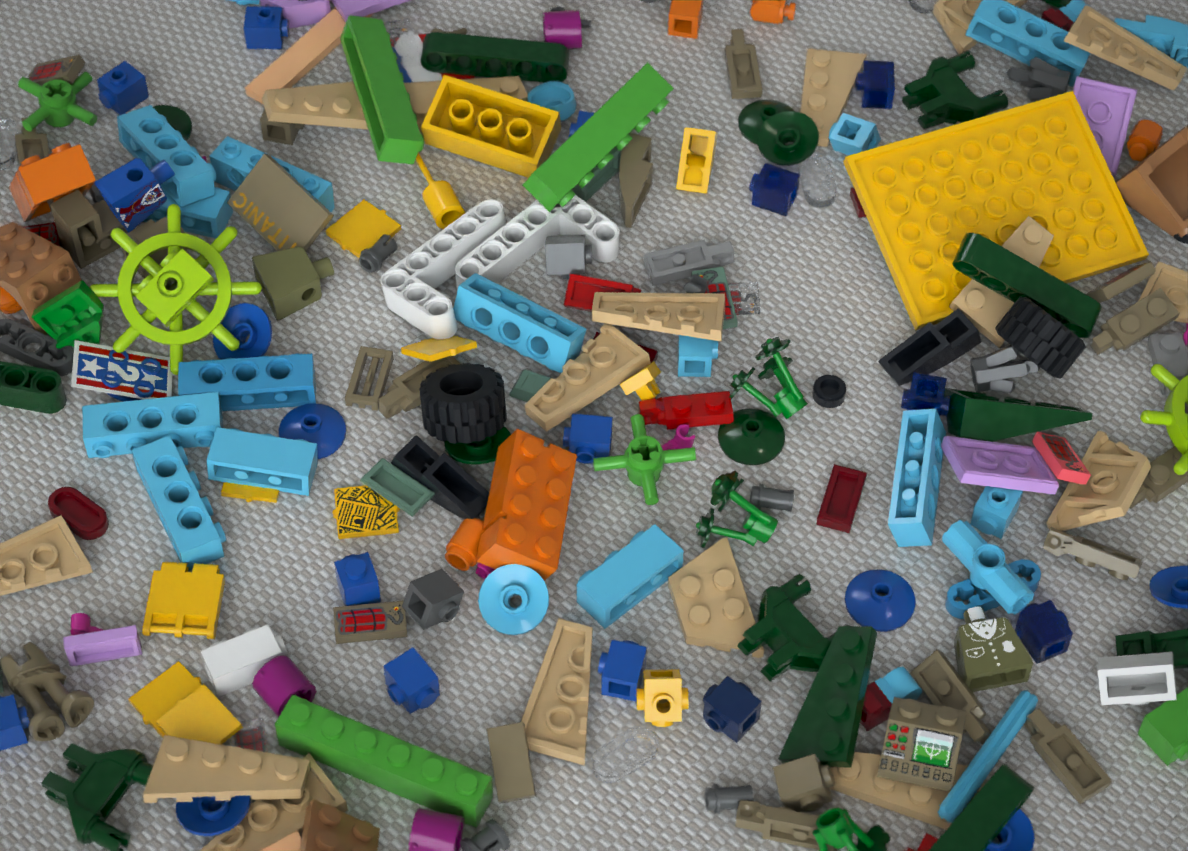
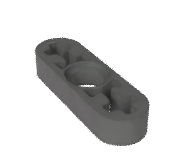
M0 319V335H3L0 338V352L33 367L55 371L60 376H65L72 372L73 350L70 346L57 349V340H54L52 337L14 320ZM30 343L41 344V347L35 352L24 351V348Z

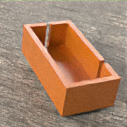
M65 143L52 149V153L46 158L41 159L39 155H35L21 161V166L18 167L9 190L24 222L51 212L47 200L52 199L55 202L76 190H79L85 196L96 179L80 144L71 147L70 143Z
M517 428L498 447L482 527L486 531L481 534L476 562L493 569L509 564L524 565L536 571L545 581L558 569L577 454L552 443L545 447L543 446V439Z

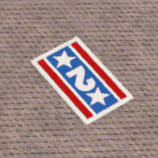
M74 341L71 387L138 399L172 397L173 374L170 371V357L126 349L125 351L129 355L128 362L118 365L109 359V353L114 350L113 347ZM116 352L112 355L114 359L119 361L125 359L122 353ZM146 358L156 359L161 364L160 372L156 375L145 373L141 369L142 361ZM153 363L145 364L146 368L150 370L157 369V366ZM107 371L118 373L122 378L121 384L116 388L106 386L101 380L102 374ZM112 375L105 377V380L109 383H116L118 381ZM140 380L152 383L154 386L153 395L148 398L139 397L134 392L135 383ZM138 386L141 392L146 393L150 391L147 386Z

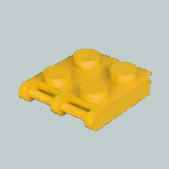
M162 562L161 571L153 570L142 627L143 636H151L153 632L171 633L178 638H183L184 634L206 635L207 639H215L225 586L224 574H220L219 565L194 563L192 572H188V563Z

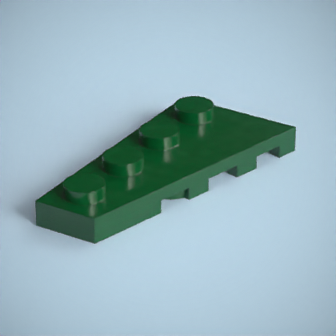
M838 626L778 758L782 764L816 754L823 766L828 764L830 767H852L877 632L872 626Z

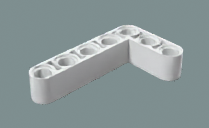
M576 195L563 208L557 204L550 212L536 200L456 264V291H458V286L474 273L499 283L543 248L547 236H558L559 234L562 236L585 235V244L592 246V258L603 263L611 262L619 255V227Z
M493 199L480 202L387 270L380 279L387 307L436 340L454 336L458 327L452 301L435 289L455 275V266L463 257L506 224L502 203Z

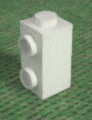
M269 624L260 628L248 629L242 635L227 641L215 642L207 649L201 651L205 671L217 697L252 684L255 675L266 663L276 657L288 655L281 635L274 637Z

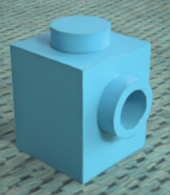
M678 335V376L711 377L712 359H718V341Z
M986 486L974 506L970 525L978 528L985 534L994 535L1002 539L1018 511L1023 491Z

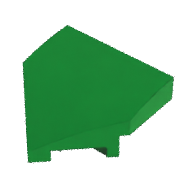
M81 280L34 309L31 318L54 340H57V349H62L64 346L74 347L75 340L100 345L104 304L89 286Z

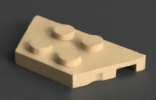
M939 0L934 4L933 14L959 54L969 51L979 42L965 35L982 0ZM1028 0L1004 1L1020 8Z
M1097 431L1081 460L1091 476L1086 485L1073 482L1068 483L1046 522L1049 530L1052 527L1065 531L1125 516L1151 468L1148 458L1138 451H1131L1127 445L1120 441L1118 443L1112 442L1108 439L1105 432Z
M727 537L720 539L668 577V588L686 644L700 647L711 646L716 650L731 652V648L739 649L737 645L745 639L743 636L744 632L756 623ZM762 646L753 652L752 657H764V647Z

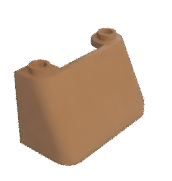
M1188 125L1115 182L1125 204L1169 235L1174 236L1178 233L1181 238L1188 234Z

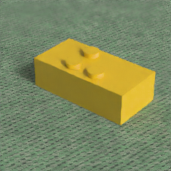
M444 75L421 125L424 143L529 178L550 157L561 131V122L558 111Z

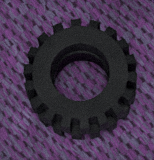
M1020 296L995 327L999 336L1055 378L1061 379L1086 348L1081 338L1027 297Z
M452 364L448 367L436 369V372L428 374L426 379L422 380L419 390L423 426L430 436L437 437V440L465 444L485 440V437L495 435L497 430H501L504 427V422L507 420L504 380L494 369L484 367L481 364Z

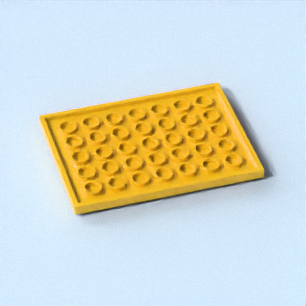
M1073 91L846 156L843 161L915 331L923 328L929 322L933 325L938 324L954 311L949 307L950 304L972 280L956 270L952 264L966 233L980 234L1002 246L1023 221L1030 216L1054 235L1039 268L1067 284L1143 261L1149 255Z

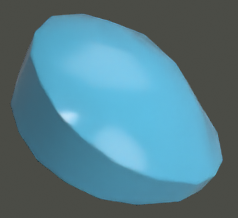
M549 81L533 88L527 96V100L530 103L558 111L560 113V122L567 120L576 111L577 102L572 88L563 82Z

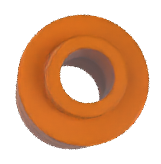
M478 518L464 519L448 542L445 559L454 568L467 571L470 567L477 564L476 558L481 534L486 531L482 529L483 520Z

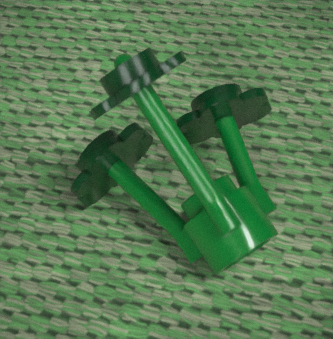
M769 338L761 345L762 350L755 356L756 360H761L773 355V358H770L763 365L764 371L758 375L759 380L769 379L776 375L783 387L781 391L773 396L777 401L776 403H773L747 382L755 370L754 367L748 373L741 370L738 375H733V381L730 386L734 390L729 398L732 399L740 388L743 387L768 407L775 417L782 413L786 420L806 406L808 403L803 398V394L797 388L787 368L793 360L791 357H782L779 352L789 346L790 339Z
M736 471L722 474L714 481L711 487L712 498L710 503L715 506L722 501L718 509L719 512H722L732 500L749 512L742 524V527L747 531L743 533L713 525L714 509L710 508L706 516L701 515L699 522L696 523V536L701 537L700 547L705 548L710 532L739 539L752 546L755 545L757 540L765 544L777 526L778 519L758 509L737 493L744 480L737 478L738 472Z
M831 808L823 812L816 820L818 829L812 832L818 843L819 851H828L827 844L835 849L847 847L849 851H887L886 845L891 839L890 835L880 825H875L868 832H864L852 820L848 811L841 808ZM852 833H854L858 837L857 844H854V842L852 841Z

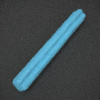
M1028 690L1019 693L941 803L938 810L940 818L945 819L948 823H953L968 805L1026 722L1027 715L1036 708L1038 702L1036 695L1030 694Z

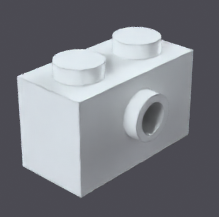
M1173 652L1099 657L1097 671L1101 705L1125 703L1144 705L1153 701L1176 700Z

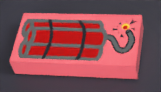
M1037 431L1032 442L1055 477L1059 480L1086 485L1091 474L1066 438Z

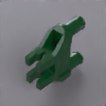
M964 51L948 59L942 56L933 59L926 76L904 86L908 96L903 97L902 103L908 110L920 106V110L924 115L918 117V122L923 129L944 122L956 124L957 121L963 123L984 117L997 110L1007 108L1008 98L1001 89L981 98L971 92L957 75L975 68L974 56L970 55V51Z
M801 574L795 575L780 587L770 586L764 590L759 606L758 622L744 632L743 636L745 639L737 645L746 656L752 654L765 644L772 649L774 653L766 660L769 664L761 670V673L770 682L789 669L818 672L835 635L834 633L828 638L824 637L793 605V603L811 592V585L808 580L798 585L805 578Z
M71 743L63 753V757L69 760L66 764L67 768L80 776L73 783L50 771L41 782L42 787L47 789L45 795L69 809L75 834L80 843L91 844L94 842L109 851H124L120 848V845L127 849L131 835L105 821L132 784L137 782L146 787L153 765L147 762L144 753L134 749H119L94 754Z

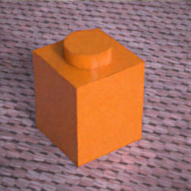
M672 0L669 11L668 35L697 39L703 15V0Z

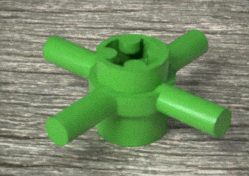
M83 72L76 78L73 84L63 80H50L44 83L43 86L26 77H22L18 82V87L38 97L40 107L22 122L23 127L27 131H31L44 120L50 126L65 127L71 124L74 118L93 126L97 121V115L78 106L76 102V94L92 82L91 75L88 72Z
M636 414L630 418L634 439L628 445L625 454L593 458L594 471L626 468L629 480L633 484L643 487L645 503L647 505H655L659 501L656 482L660 478L664 464L696 461L695 447L663 450L660 442L653 437L647 436L644 417Z

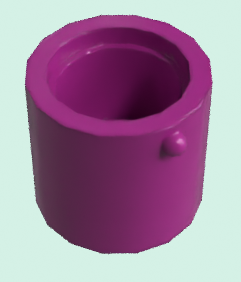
M580 11L543 12L544 42L562 44L567 49L582 48Z
M279 656L270 660L257 672L252 682L255 692L278 718L292 695L312 702L316 694V687L287 656Z
M418 808L411 828L408 851H460V841L463 838L464 817Z

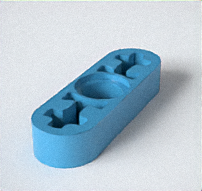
M1026 559L1007 564L1017 575L1021 573L1023 577L1030 576V581H1026L1025 578L1020 579L1033 593L1037 590L1041 578V571L1037 564ZM970 579L952 585L948 590L945 601L948 613L958 619H964L963 613L972 607H982L985 612L1001 606L991 594L973 585ZM956 597H960L962 600L969 599L968 605H965L962 601L956 602Z

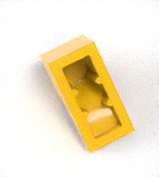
M685 127L676 190L708 194L718 136L716 131Z

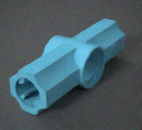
M959 520L955 522L943 534L942 542L970 571L972 584L977 588L987 590L1008 614L1013 613L1015 615L1032 601L1034 593L1005 563L1006 558L1003 550L996 545L988 544L967 521Z

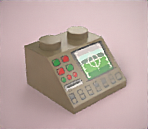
M894 697L877 776L950 792L954 783L967 712L948 706L922 703L914 699Z

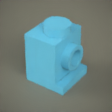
M842 113L838 122L832 125L829 132V140L833 150L846 155L876 148L881 140L875 123L846 113Z

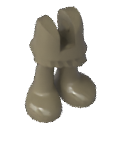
M29 642L22 646L23 652L28 659L27 662L19 666L13 657L8 654L0 659V663L10 690L19 697H23L34 715L29 722L30 734L36 741L45 742L59 738L64 734L65 726L59 715L48 706L40 692L47 691L59 708L64 720L71 728L79 726L90 715L94 708V700L88 692L83 690H75L69 693L63 686L66 675L60 672L59 666L53 663L37 645Z

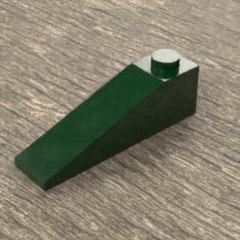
M943 388L948 432L960 438L993 442L1092 420L1093 413L1078 407L1045 402H1035V405H1031L1029 401L1007 396L1004 398V402L999 401L1000 398L988 396L986 393Z

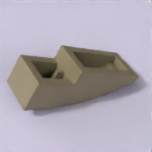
M634 133L629 134L633 139L622 149L619 167L620 210L625 227L632 228L652 186L653 163H650L652 138Z

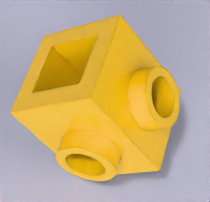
M679 669L643 670V688H636L637 711L643 710L645 722H651L653 726L668 727L672 726L673 722H682V710H688V688H681Z

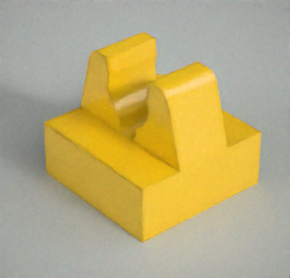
M653 361L619 385L626 396L635 391L642 401L653 399L660 393L654 379L661 371Z

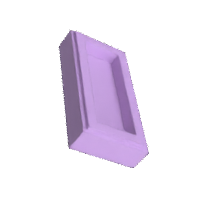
M136 625L63 637L64 649L70 666L142 654L141 641Z

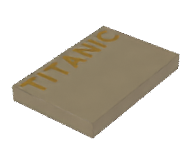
M264 154L227 202L277 251L302 247L307 251L334 217L323 204L268 154Z

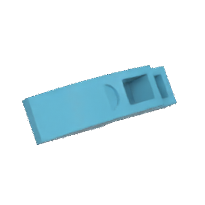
M1147 14L1145 22L1115 18L1116 24L1188 69V25Z

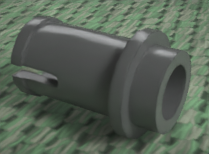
M383 234L370 249H364L360 253L358 261L365 271L369 273L378 271L382 268V262L397 250L398 246L394 239L386 245L391 236Z
M761 483L759 486H752L750 503L761 510L762 507L786 510L788 512L792 511L794 490L766 488Z
M713 784L712 788L705 789L707 811L713 810L715 814H719L720 810L738 809L740 800L753 801L751 785L719 787L718 784Z

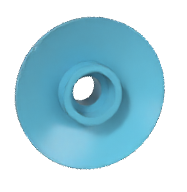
M519 564L504 565L491 572L484 580L479 591V609L484 620L494 630L507 635L524 634L533 630L544 619L549 606L548 588L542 577L533 569ZM515 595H519L522 598L521 605L516 608L511 607L510 599Z

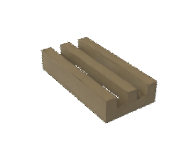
M360 347L345 395L346 406L352 407L353 403H356L359 408L365 409L366 405H369L372 410H379L378 399L384 393L394 359L393 351ZM369 356L372 357L362 393L359 395L356 393L367 357ZM380 358L384 360L373 396H369Z

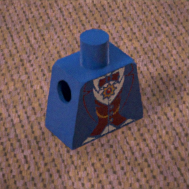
M135 158L98 179L94 184L111 212L129 233L166 202L167 196L160 185L172 178L175 173L164 159L148 169L140 158Z

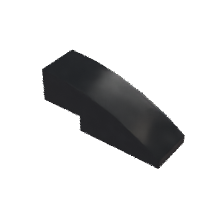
M958 308L935 326L929 322L878 360V362L895 383L900 386L948 365L982 341L979 330Z
M417 435L394 456L391 464L433 491L435 495L430 500L463 519L477 518L486 509L489 492L445 452L439 456Z

